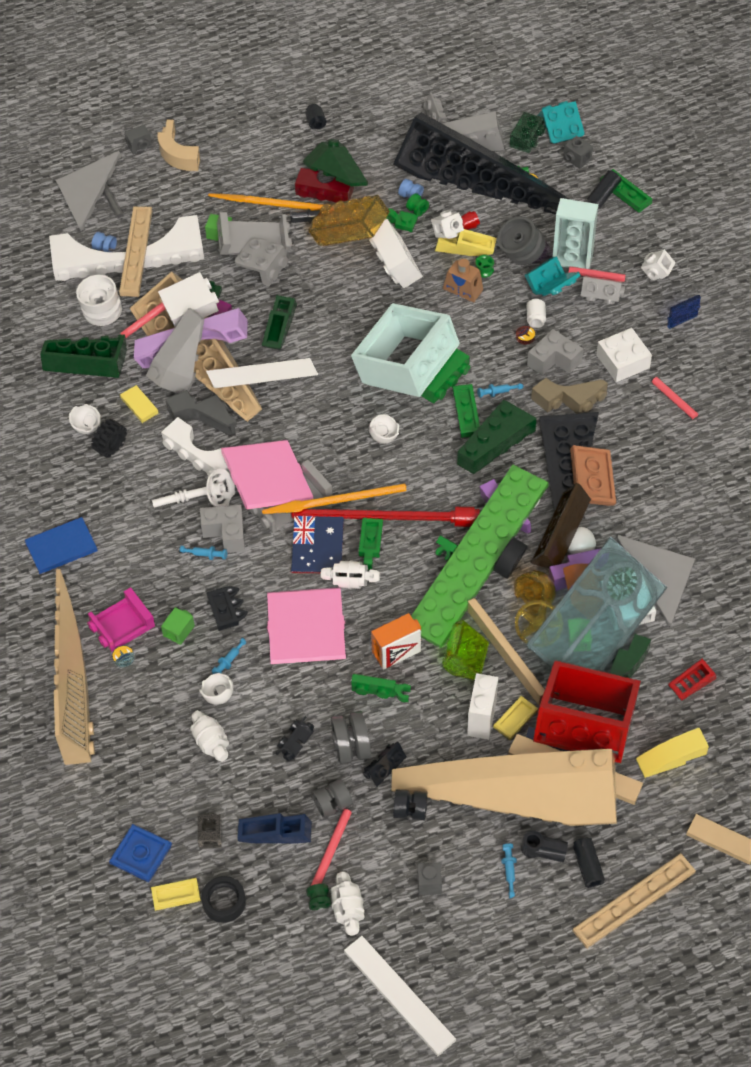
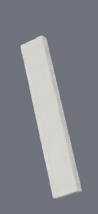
M363 936L359 937L344 950L348 958L437 1056L456 1042V1038Z

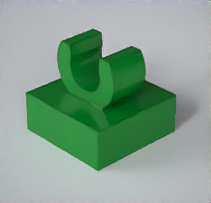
M440 535L436 543L441 546L437 548L436 555L440 556L443 551H446L447 556L445 560L448 561L458 545Z

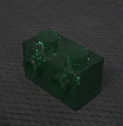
M523 112L510 135L509 147L530 153L532 148H536L539 140L538 137L543 136L545 132V126H543L544 118Z

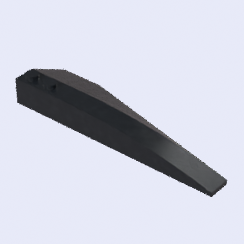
M422 112L414 117L393 163L398 168L427 181L432 179L440 180L439 184L446 186L447 183L455 184L457 189L467 190L470 188L472 193L502 200L503 197L511 199L510 203L517 205L519 202H523L532 209L544 207V212L555 215L557 214L560 198L569 199L517 165ZM547 207L556 210V212L550 211Z

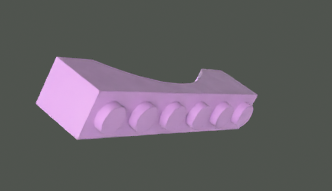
M239 308L204 319L201 340L217 339L232 343L247 338V318ZM175 328L135 340L134 359L142 368L150 367L154 357Z

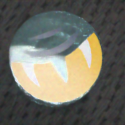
M128 646L117 647L112 654L113 662L116 666L122 668L130 666L134 661L133 650Z

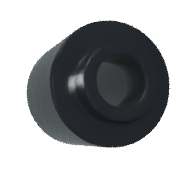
M317 104L309 105L305 115L310 128H323L327 121L322 108Z

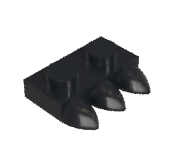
M227 586L206 592L218 631L239 625V621L248 614L245 610L237 609L244 600L232 598L239 592L240 589L238 587Z

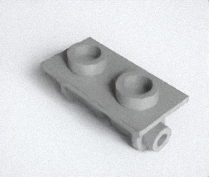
M430 92L428 98L424 101V110H426L429 117L440 123L448 122L445 113H443L444 110L440 99L434 98Z

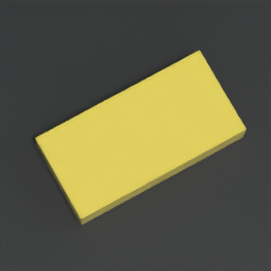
M137 385L120 394L123 402L142 423L158 414V409Z
M520 696L494 724L493 728L511 740L537 713L538 708Z
M197 878L151 887L155 911L201 901Z

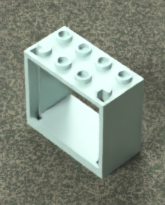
M392 303L351 357L362 383L420 397L460 343L450 315ZM404 337L423 340L405 364L387 361Z

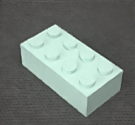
M560 198L556 214L553 257L557 256L562 267L569 268L571 266L590 269L594 250L598 204Z

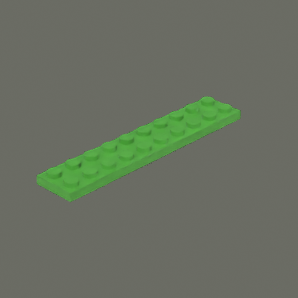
M515 465L511 466L411 615L413 620L417 619L421 626V638L442 648L468 609V601L476 597L492 573L505 547L517 535L548 488L547 481Z

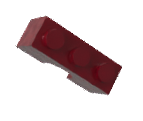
M306 168L300 169L295 181L296 195L303 198H316L320 201H332L337 204H349L354 190V186L351 187L336 180V177L329 183H322L319 181L318 171Z

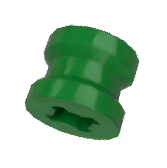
M415 193L408 199L406 208L409 211H414V214L420 217L428 210L429 201L421 199V196Z
M481 255L475 261V266L480 270L482 278L490 277L494 272V259L489 255Z

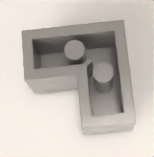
M552 329L528 352L527 366L542 376L554 364L571 373L582 362L583 348Z
M241 505L200 508L203 538L222 536L223 546L227 553L245 551Z

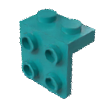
M565 101L559 103L558 106L552 107V105L543 107L537 115L539 121L544 120L550 142L553 144L573 139L576 136L582 137L585 134L576 101L570 103Z
M557 256L550 258L525 274L532 292L535 295L542 294V296L560 293L564 286L577 282L576 279L581 276L579 272L565 273Z

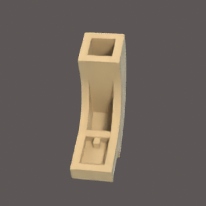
M167 120L166 127H163L162 132H158L157 135L161 156L168 164L177 169L198 171L200 163L199 146H183L174 141L176 132L174 120Z

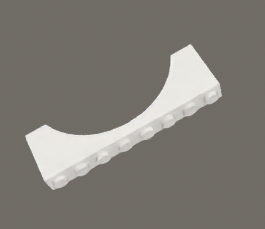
M197 215L179 217L174 227L163 238L147 246L144 268L161 267L168 264L178 265L182 262H197L204 259ZM68 233L49 236L55 280L66 281L70 278H86L87 276L97 274L105 275L106 273L123 272L126 252H102L90 249L75 241Z

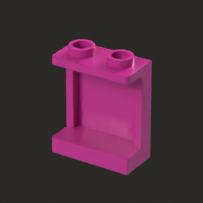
M131 587L124 591L125 598L97 615H94L92 611L88 613L89 622L87 624L93 633L97 632L99 634L98 639L104 648L108 646L111 652L155 627L152 614Z

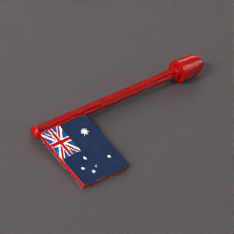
M455 506V510H451V512L303 509L300 512H291V517L294 519L291 573H321V569H333L334 564H339L342 561L344 519L371 518L383 520L451 521V523H455V527H471L480 514V509Z

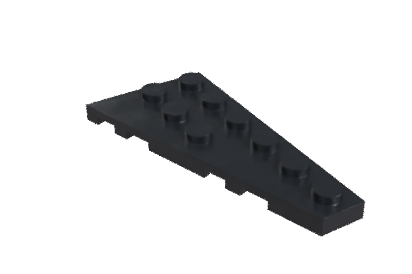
M599 412L540 416L539 418L554 511L562 493L574 485L570 448L573 445L592 447Z

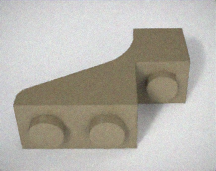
M545 378L532 388L531 399L546 412H550L552 409L556 410L564 403L576 414L587 413L592 409L593 404L605 399L608 383L604 380H596L571 386H561Z

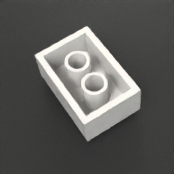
M388 219L368 230L372 237L369 241L375 249L377 248V256L381 262L384 261L385 265L383 267L388 275H391L396 284L400 283L405 288L423 277L402 237Z

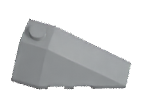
M188 308L154 357L146 376L159 387L178 394L186 390L189 393L196 375L194 366L195 361H198L199 355L196 353L198 343L201 342L204 318L193 309Z

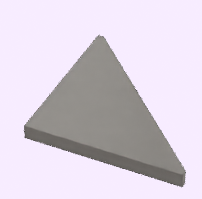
M119 151L56 180L80 231L84 230V225L87 219H90L95 209V204L105 189L107 180L111 178L116 168L115 165L118 159L121 158Z
M618 535L617 542L621 545L622 549L666 587L654 604L663 615L666 624L671 627L695 559ZM642 574L648 592L652 597L651 586L646 577Z

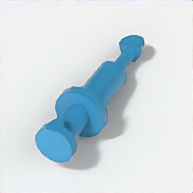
M519 383L512 386L508 384L499 386L489 384L487 389L478 388L477 394L479 398L487 394L495 397V394L509 392L510 389H522L523 384Z
M180 546V552L182 553L190 552L196 556L209 557V560H213L214 556L222 557L223 560L227 558L226 549L217 551L214 546H211L210 549L199 547L187 549L185 546Z
M244 638L225 657L219 658V666L212 669L213 674L221 673L224 668L230 669L231 662L239 654V649L246 644Z
M503 844L502 850L505 851V858L501 859V863L505 864L506 881L509 883L510 891L508 893L509 898H513L515 896L513 889L515 881L514 863L517 862V859L512 857L511 849L514 848L513 844Z

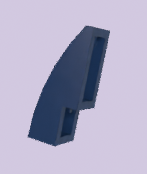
M281 813L239 819L238 841L245 843L288 844L311 842L312 821L306 814L284 817Z

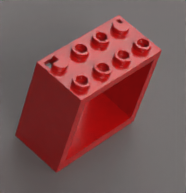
M555 660L539 706L533 742L569 751L612 749L619 752L618 754L613 753L615 762L621 763L641 681ZM553 698L625 716L623 721L551 703Z

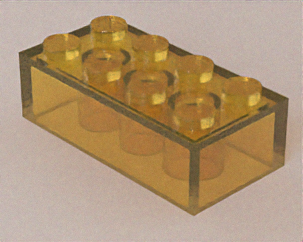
M379 195L365 196L358 199L353 198L348 201H339L332 204L327 203L321 207L317 217L312 220L308 231L320 246L372 238L390 211Z

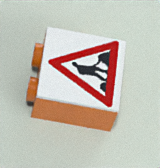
M409 613L371 631L372 653L383 670L421 652V626L417 619L413 620Z

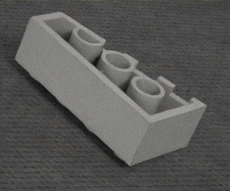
M496 111L442 123L491 151L504 150L503 134Z

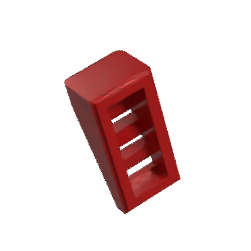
M702 658L668 683V686L682 701L717 678L714 671ZM701 670L706 676L703 678L697 671ZM694 674L699 682L696 683L691 675ZM686 678L693 685L691 688L684 682ZM678 683L686 690L684 693L677 687Z

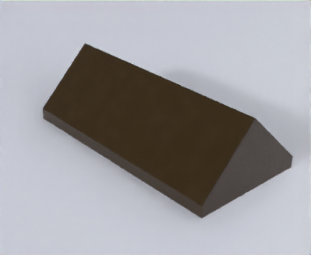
M577 482L562 493L531 560L532 564L545 568L562 564L591 501V498Z

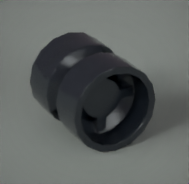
M396 789L393 818L406 819L408 816H411L412 820L425 821L428 792L414 791L413 794H410L409 790ZM410 802L416 803L415 808H410Z

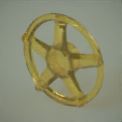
M533 600L527 602L519 609L515 617V629L519 638L524 643H528V640L525 638L536 632L545 621L547 606L553 610L555 608L554 605L545 600ZM533 604H541L537 615H533L524 609ZM559 611L556 613L558 620H551L539 635L542 644L533 643L534 647H547L558 639L563 626ZM520 615L529 621V626L522 633L518 625ZM558 627L556 635L548 642L546 628Z

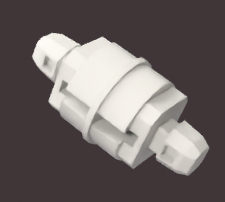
M353 560L340 561L339 564H334L333 569H321V578L325 580H332L333 578V585H338L339 588L361 589L362 586H367L368 580L369 582L380 581V572L371 569L368 571V565H363L362 562ZM339 572L347 573V576H339ZM354 573H361L362 577H354Z
M195 711L192 714L194 724L190 730L196 744L203 753L215 757L218 761H225L228 758L226 747L229 745V741L223 727L216 719L205 715L201 711Z
M340 872L336 876V886L331 888L332 909L334 910L336 922L344 925L345 932L348 935L354 936L359 932V921L364 919L363 898L361 897L359 885L351 882L348 873Z

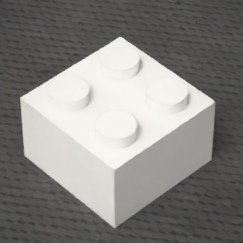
M632 328L598 341L596 355L615 382L650 368L652 354Z

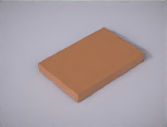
M573 445L570 451L574 484L577 482L582 486L591 498L590 504L615 505L616 496L610 450Z

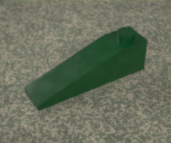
M329 139L327 142H321L303 160V164L311 170L318 171L320 169L323 171V175L336 177L337 181L351 187L368 186V181L347 148L339 140Z

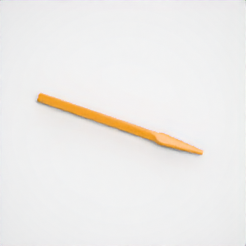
M208 194L210 197L236 202L303 210L326 209L329 213H339V206L235 194Z
M406 484L305 501L295 500L264 509L262 514L300 512L307 508L405 492Z

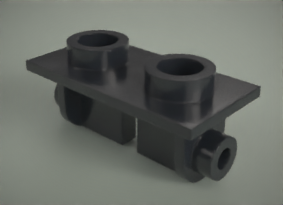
M306 716L300 721L296 719L289 727V730L292 732L288 737L284 735L277 744L279 750L276 752V755L282 752L284 754L283 758L287 761L296 758L303 747L296 741L299 740L305 744L314 732V725L310 722H304L307 718Z
M398 741L391 745L388 744L378 755L379 760L374 759L364 768V777L367 779L371 778L376 787L392 773V769H396L407 758Z

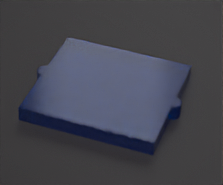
M694 296L670 307L667 327L671 329L697 317L701 307V296Z

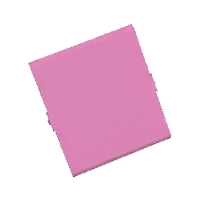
M288 440L221 448L222 455L231 473V478L246 509L276 506L295 500L305 501L313 499L301 466L297 462Z
M341 588L267 592L269 619L267 630L270 639L271 664L346 659L344 642L345 621L342 615Z

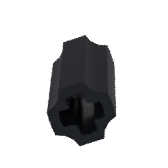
M608 170L588 196L587 201L598 204V209H600L622 181V178L614 171Z
M586 837L573 842V849L585 886L590 888L604 884L605 878L592 838Z

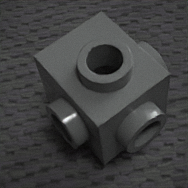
M576 136L566 142L564 146V159L580 169L592 160L593 146L587 141Z

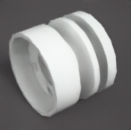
M92 275L85 278L78 285L76 290L77 299L83 316L89 323L105 326L115 322L120 317L122 303L116 285L111 278L106 275Z

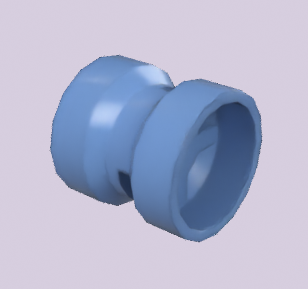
M404 179L399 187L398 194L404 198H410L415 193L422 196L424 187L420 184H413L409 179Z
M96 232L92 239V249L97 251L111 252L109 248L115 249L117 245L116 237L111 235L105 236L101 232Z

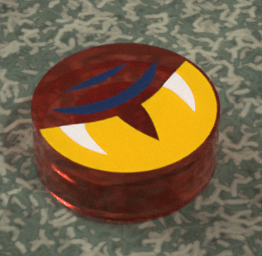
M529 326L518 328L516 340L523 345L533 343L535 340V330Z

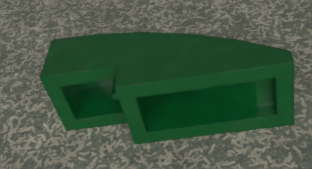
M276 295L273 310L270 311L262 347L282 349L296 310L297 303L295 298Z
M635 634L628 651L619 649L609 673L630 678L644 661L650 649L651 639Z

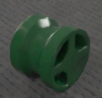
M315 884L306 889V894L310 898L308 902L310 910L325 909L332 905L331 898L328 897V885Z

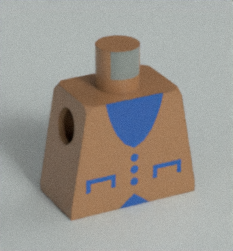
M467 259L456 260L447 272L443 289L475 302L483 291L481 272L478 268L471 266Z

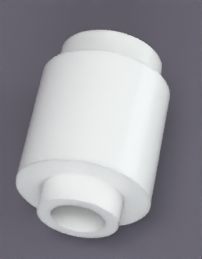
M532 299L526 305L527 322L532 328H540L546 321V304L540 299Z

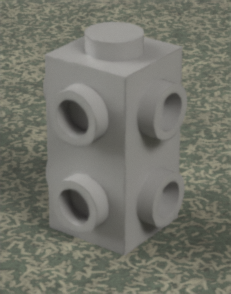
M584 276L581 296H584V300L596 301L597 298L604 299L603 303L615 304V301L619 302L620 297L624 298L625 286H622L623 281Z

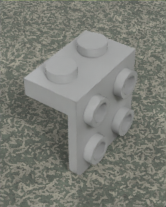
M255 237L248 241L235 259L237 266L260 272L262 283L266 286H270L278 278V274L288 263L283 245Z

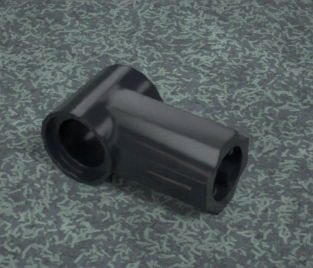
M531 830L523 837L521 851L528 858L541 857L564 863L568 842L544 837L540 832ZM533 842V843H535L537 846H536V847H531V846H529L527 843Z

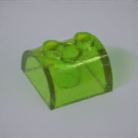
M464 620L455 622L452 626L450 637L447 641L446 653L442 660L444 669L453 676L475 680L476 673L482 674L489 641Z

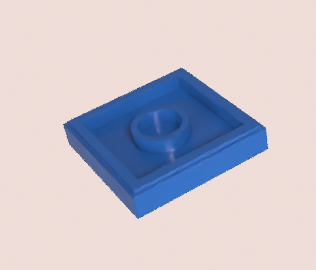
M132 824L109 862L111 865L150 882L171 848L172 842Z

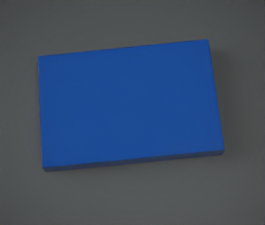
M82 517L25 539L26 546L39 574L98 551Z

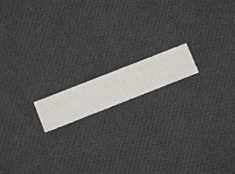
M310 358L206 371L214 388L318 375Z

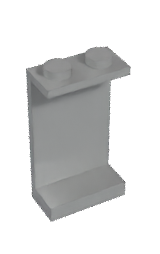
M220 212L217 220L220 254L239 255L248 241L255 237L283 245L287 255L288 249H291L292 240L288 237L290 224L286 221V215L282 214L279 223L228 221L227 212Z
M309 460L303 462V475L311 490L313 499L333 496L332 485ZM274 506L249 509L252 515L255 516L257 514L261 525L265 529L269 528L272 533L294 520L291 517V512L262 514V510Z

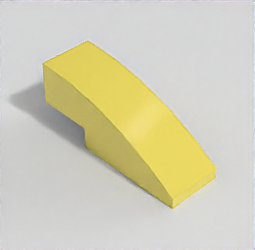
M464 229V231L457 233L458 236L454 238H438L435 249L437 252L466 256L491 255L494 252L497 238Z
M697 728L659 744L637 757L636 761L644 778L685 765L686 761L707 755L709 746L700 728Z

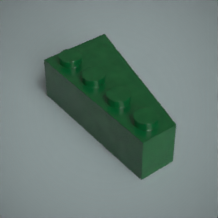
M125 334L118 335V338L101 336V339L89 340V337H83L78 341H71V339L45 340L40 353L43 371L119 378L127 352Z
M503 399L459 449L457 465L475 474L500 454H504L513 445L521 442L523 438L536 431L537 418Z

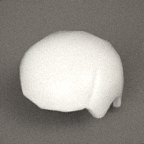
M91 405L75 406L69 413V422L77 432L90 434L95 432L98 426L100 427L101 415Z
M387 414L377 415L371 420L369 425L370 435L380 444H388L394 441L399 434V424Z
M578 527L567 552L572 555L594 550L596 547L594 534L585 527Z
M216 673L202 681V689H199V691L208 703L214 705L223 704L230 699L233 693V681L225 674ZM215 689L217 690V693H218L217 696H215V694H214Z

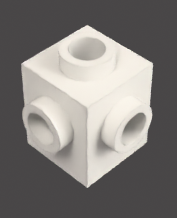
M446 210L441 212L440 216L431 219L435 237L450 239L458 236L457 233L464 231L463 220L459 212Z
M665 249L655 253L651 252L644 258L645 261L641 269L651 280L663 279L670 274L675 261Z

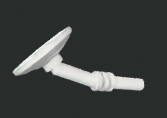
M221 468L215 469L209 474L206 487L189 491L184 489L183 492L179 491V493L175 492L173 495L154 499L152 503L155 508L174 502L178 504L180 501H189L190 498L207 495L214 507L229 506L230 499L235 494V485L228 471ZM224 479L226 480V483H227L228 492H225V491H226V487H225V485H224V483H223ZM226 499L222 504H218V501Z

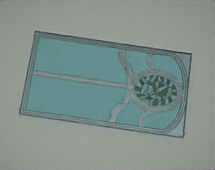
M609 537L526 646L551 668L556 660L604 672L619 649L623 647L668 587L612 537Z

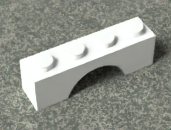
M177 417L161 432L163 445L168 450L173 449L176 451L181 459L192 462L197 470L205 471L208 476L213 470L220 468L230 473L221 448L213 451H204L195 447L192 444L194 439L193 428Z

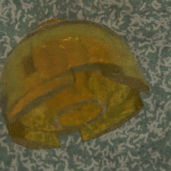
M536 570L529 571L515 580L514 590L516 598L520 597L528 605L523 607L529 613L537 614L542 612L554 602L556 596L555 585L546 573Z

